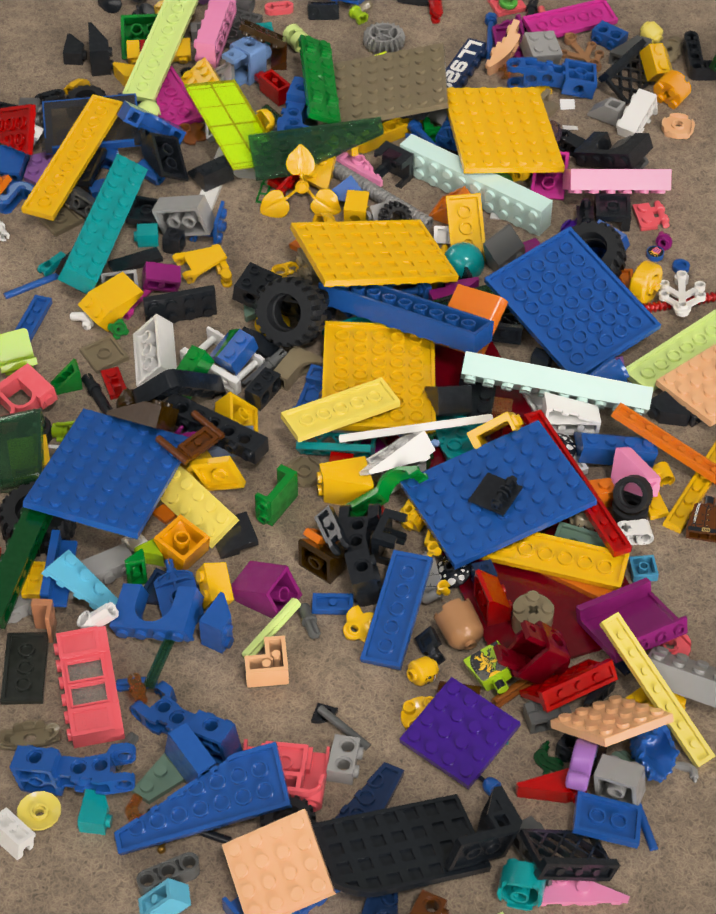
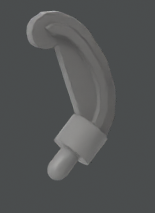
M676 761L672 771L676 768L690 773V779L697 783L699 778L697 768L690 763Z

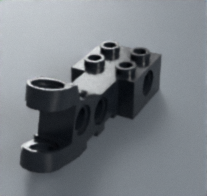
M250 262L234 285L232 299L252 309H257L255 303L256 299L260 298L259 293L261 289H265L267 283L273 282L274 279L282 278V276ZM320 289L319 294L323 293L325 297L323 302L328 306L330 303L329 294L327 291ZM288 295L282 303L281 314L293 316L299 322L301 317L299 303L293 296ZM325 309L328 319L323 321L324 324L325 321H333L331 312Z
M369 503L368 516L351 517V505H340L338 519L350 543V547L345 550L344 555L351 584L360 607L377 604L382 589L374 554L370 555L369 551L372 531L376 529L382 516L380 503Z

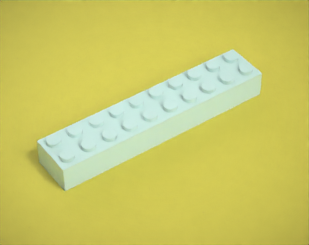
M413 134L409 135L400 144L401 148L414 154L413 176L417 179H421L431 186H436L445 193H451L463 186L471 194L480 193L483 210L487 213L493 212L497 214L501 220H506L516 227H521L530 234L540 236L550 226L553 200L496 173H463L458 155Z
M468 351L465 353L461 379H464V382L468 384L480 382L485 387L493 388L494 385L500 386L501 390L504 391L516 389L520 390L519 393L530 395L531 393H536L541 398L544 397V392L597 405L599 409H605V407L612 408V411L620 403H623L641 416L649 411L653 387Z

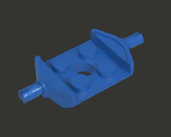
M168 559L164 561L167 571L153 583L162 617L171 609L174 601L173 596L176 594L178 586L197 587L193 572L176 570L173 559H169L170 565ZM201 607L196 624L199 623V620L204 614L203 607Z

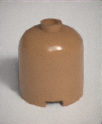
M457 598L447 602L442 606L443 610L439 614L437 612L434 614V620L448 644L456 650L474 649L483 637L484 628L469 598H466L465 601Z

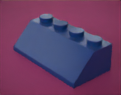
M574 431L578 463L613 465L615 449L618 447H631L650 467H653L658 456L657 446L643 437Z

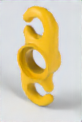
M289 261L274 265L270 271L274 273L283 271V274H278L283 278L294 273V270L289 269L290 267H296L295 271L297 272L299 266L297 262Z

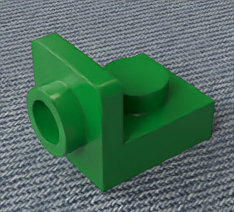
M426 117L423 120V131L436 142V134L441 127H434L433 124H430V118Z

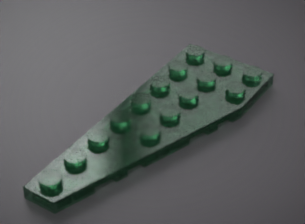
M381 117L248 135L256 181L292 176L293 174L286 167V160L299 144H302L310 151L316 165L383 135L384 130Z

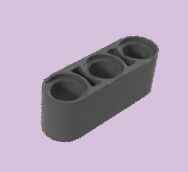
M186 852L139 872L136 878L139 894L143 896L167 878L182 883L196 879L200 874L198 856L193 852ZM167 874H172L170 877H165ZM145 883H152L148 886H144Z

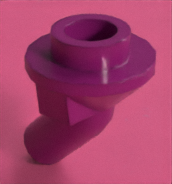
M663 231L659 232L656 238V245L664 251L670 249L673 243L670 234Z

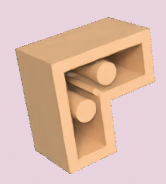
M285 635L264 637L265 654L245 656L247 688L289 684Z

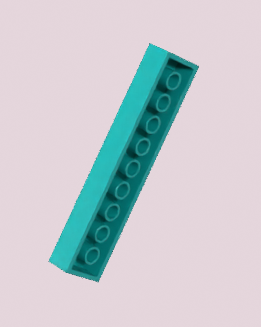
M117 153L59 274L58 280L85 294L94 289L148 171L147 168Z

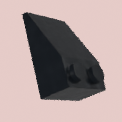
M88 22L92 76L111 75L114 60H110V57H113L112 47H109L108 40L93 23Z
M150 132L140 142L143 157L160 177L182 181L189 180L178 137Z

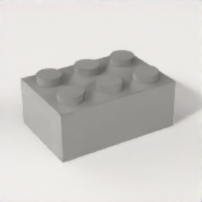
M205 195L159 197L152 209V213L163 235L168 227L185 230V236L210 235L214 228L215 217Z

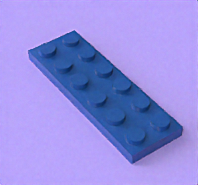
M393 550L360 657L361 662L397 670L402 669L433 564V557Z

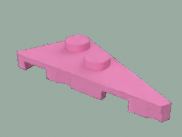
M345 151L336 157V161L341 163V165L348 167L376 185L383 186L381 176L373 172V166L365 159L363 154L360 155L358 153V156L353 157Z
M552 880V885L546 886L541 906H546V904H562V906H569L571 904L597 905V903L620 905L622 903L628 904L630 896L593 881Z

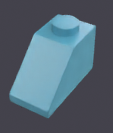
M167 878L138 899L140 914H179L191 905L189 885Z

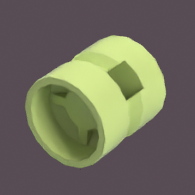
M297 24L287 26L282 34L286 36L287 44L298 53L301 49L298 42L300 35L309 36Z

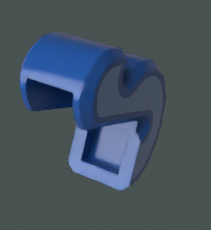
M17 181L8 185L6 188L7 194L0 195V213H11L22 199L26 200L35 186L24 181Z

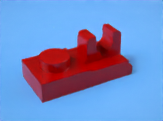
M119 367L100 371L110 400L117 399L121 392L127 389Z

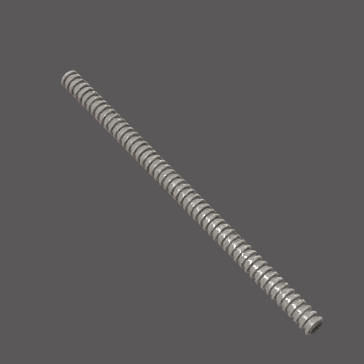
M275 125L272 132L265 134L266 137L277 142V126ZM286 139L285 146L283 147L293 151L302 143L301 140ZM312 146L306 147L315 160L321 151L314 149ZM335 162V167L332 171L335 178L344 181L352 175L361 188L369 192L370 199L378 203L385 201L400 202L411 211L409 215L412 216V219L409 220L421 219L425 227H429L427 230L433 225V218L348 167L341 165V163Z

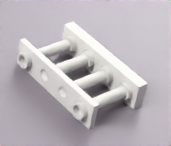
M208 326L206 328L207 340L198 348L207 350L212 344L218 345L225 335ZM186 347L180 350L181 361L189 350ZM254 353L247 362L248 365L237 376L230 374L228 370L218 367L214 363L209 369L208 374L220 375L225 389L238 395L241 392V380L255 368L258 369L265 362V358Z

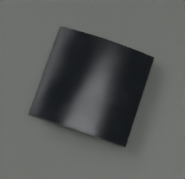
M247 511L235 515L239 521L215 545L220 559L239 555L240 550L259 545Z

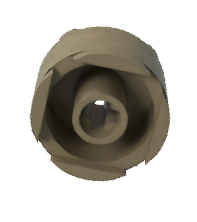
M533 590L518 597L512 609L511 622L514 633L517 634L522 629L520 623L524 620L533 624L537 621H542L552 627L554 605L547 597Z

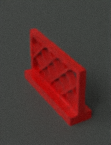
M587 659L568 668L565 673L561 675L554 674L543 683H535L520 690L519 693L523 698L540 703L543 711L548 713L618 680L612 659H606L602 662Z

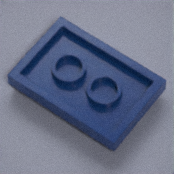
M578 791L575 798L572 833L637 849L640 844L642 806Z

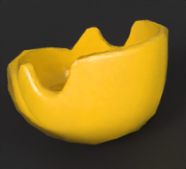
M268 109L257 110L255 118L265 134L272 132L275 127L273 113Z

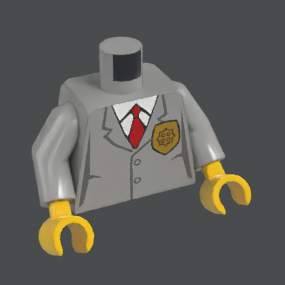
M431 541L427 546L428 551H425L422 555L429 557L433 555L439 556L442 550L438 547L439 544L436 541ZM433 558V564L421 601L424 604L442 599V594L444 596L450 594V589L448 588L450 584L446 580H440L435 558Z

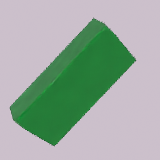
M140 549L124 560L128 584L144 585L148 581L143 549Z

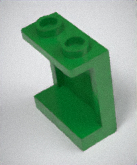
M280 464L277 468V485L268 496L258 492L255 494L256 519L260 523L273 526L298 497L297 471Z

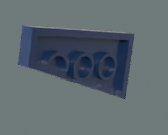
M384 762L367 780V784L354 794V798L342 807L335 819L387 808L404 776V769Z

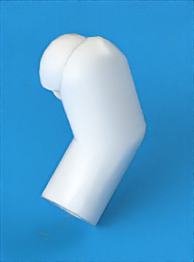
M85 312L70 313L71 321H81L83 329L90 330L93 327L94 321Z

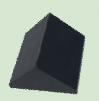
M471 385L425 386V392L437 417L472 414Z

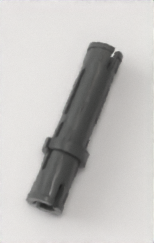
M280 347L271 357H267L265 362L248 378L242 381L241 386L243 388L247 387L265 367L274 370L287 355V352H282L284 349Z

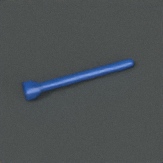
M492 12L485 15V24L488 26L486 62L488 59H491L490 53L493 47L492 27L497 23V15Z
M413 119L408 123L407 127L412 133H417L422 139L437 145L423 131L422 124L418 120Z

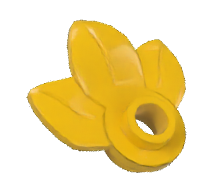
M359 605L353 606L346 614L347 622L343 627L344 636L348 640L355 641L359 639L365 643L374 613H363ZM351 627L355 628L357 632H353Z

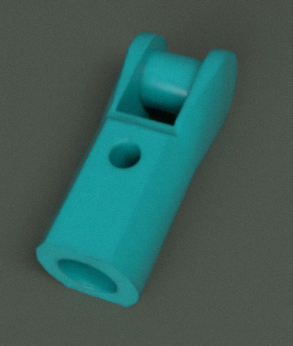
M62 251L49 260L41 263L37 271L43 273L45 277L51 275L56 271L61 259L66 254Z

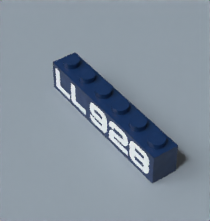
M472 38L467 39L446 68L447 88H462L463 85L466 86L468 78L473 76L475 68H479L481 60L486 58L485 42Z

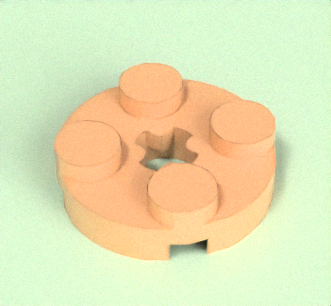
M672 113L669 117L666 118L665 116L663 118L661 130L666 137L688 139L694 132L695 122L693 119L692 121L688 119L686 114Z

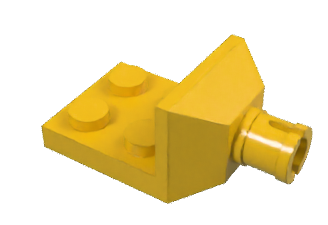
M207 450L187 465L180 464L208 491L244 488L246 484L244 477L230 456L212 457Z

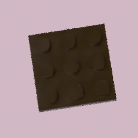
M242 18L239 26L241 34L248 37L253 35L259 42L265 43L267 41L271 43L270 46L276 49H280V47L284 49L286 36Z

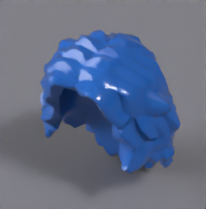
M667 725L629 738L631 758L645 766L647 779L649 781L654 779L659 783L667 779L666 776L673 772L672 768L676 765V757L680 753V750L675 749V743L672 740Z

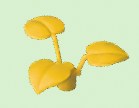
M299 144L286 160L288 171L293 175L300 174V179L297 181L295 189L286 197H284L282 191L272 190L266 194L260 206V213L262 215L283 218L288 214L290 208L286 200L296 192L299 194L308 192L314 199L310 204L314 214L331 213L336 215L341 212L338 197L332 190L321 189L314 196L309 189V182L304 179L303 174H312L315 162L310 151L302 144Z

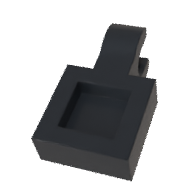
M429 626L415 637L423 655H429L438 664L446 660L438 649L442 642L433 627Z

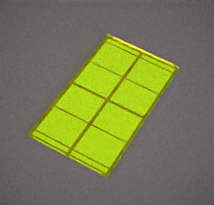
M235 79L185 84V89L233 170L271 165L260 158L258 149L262 143L272 141ZM264 147L260 149L270 155L272 153L270 150ZM274 153L276 158L283 160L280 155ZM271 159V161H273V162H275V163H277V164H281L280 162H278V161H276V160H274V159Z

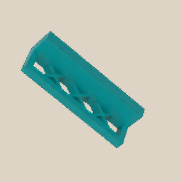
M327 432L316 436L317 442H306L304 440L298 443L297 441L296 450L300 454L330 456L331 452L352 453L354 457L365 456L368 458L375 454L377 438L371 439V445L360 444L363 440L354 441L353 444L339 443V440L336 438H339L341 434L348 433ZM327 438H333L336 441L335 443H323Z

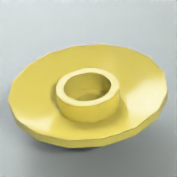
M45 791L28 794L20 801L17 807V817L33 831L45 830L53 826L61 815V804L58 798L52 793ZM39 812L44 813L41 816H36V814Z

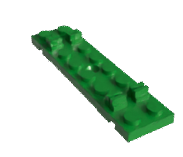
M300 35L298 42L299 47H301L300 58L306 106H308L307 116L314 120L339 126L341 122L339 98L337 97L330 43L325 40L314 39L311 36Z

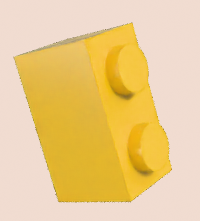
M226 562L204 563L196 571V581L199 583L200 592L204 596V609L209 608L220 591L225 594L227 604L229 605L234 601Z

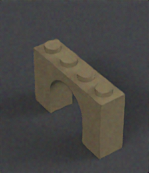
M294 346L273 370L281 374V389L288 391L299 377L308 373L311 364L323 366V357ZM322 390L319 393V399L322 398Z

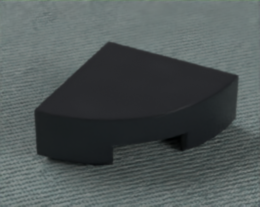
M318 703L311 723L321 724L328 722L327 719L317 712L321 705L335 716L338 708Z

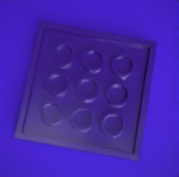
M451 677L399 740L401 744L467 789H470L521 725L520 721Z

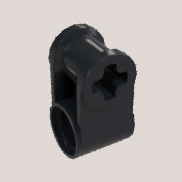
M561 129L557 132L559 150L569 152L570 156L575 158L573 152L585 139L566 129Z

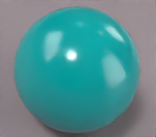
M459 242L449 247L444 254L461 277L464 267L469 268L472 277H479L483 272L484 257L480 249L474 244Z

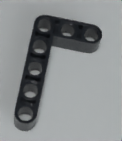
M168 369L135 388L132 394L135 403L143 401L152 403L153 399L162 401L172 394L214 399L220 395L225 396L227 392L220 375Z

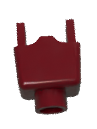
M524 620L520 623L522 629L515 635V641L508 648L499 644L493 647L498 664L512 669L515 677L536 684L543 683L552 674L561 675L565 673L570 665V654L562 633L542 621H537L533 624Z

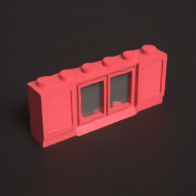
M95 626L56 633L57 643H54L53 646L55 656L59 655L60 660H56L58 673L62 672V677H58L60 690H65V694H61L63 707L67 706L68 711H64L65 723L70 724V729H66L68 742L73 741L74 748L125 739L106 626Z

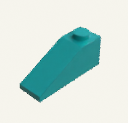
M86 789L77 820L79 832L106 835L107 828H111L113 822V815L109 812L106 796L96 794L95 790Z

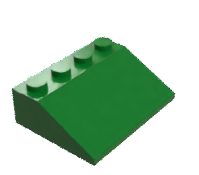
M158 14L121 15L122 60H127L126 40H146Z

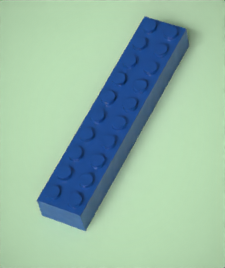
M322 282L318 283V288L327 291L329 294L330 303L327 307H333L341 312L354 314L359 318L369 319L371 322L383 324L388 328H395L403 333H410L418 338H425L436 344H443L451 349H458L465 353L466 351L477 353L492 341L494 321L384 285L324 287Z

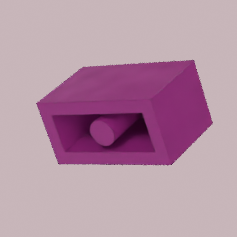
M145 262L142 270V289L163 292H176L179 290L181 284L180 266Z

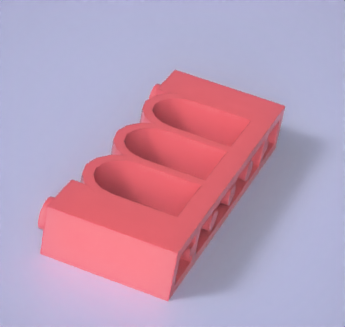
M28 363L0 382V404L10 413L6 418L0 420V435L14 431L19 419L26 415L37 414L40 407L44 410L58 400L54 387ZM22 389L31 400L24 405L13 404L8 398Z

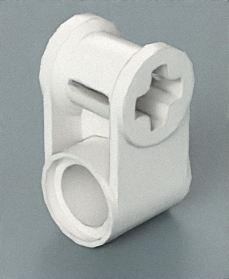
M646 519L623 520L617 523L631 545H646L654 540L650 523Z

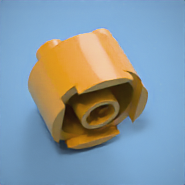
M670 70L654 84L653 92L657 95V102H664L668 104L669 108L674 110L691 93V85L689 81L686 82L684 80L685 76L682 73Z

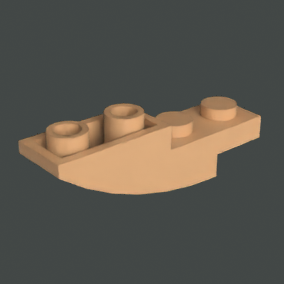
M514 19L512 24L508 25L507 36L503 37L502 43L497 42L496 47H492L491 59H488L485 65L487 75L490 76L506 65L507 60L512 58L517 51L521 37L520 34H517L519 31V20Z

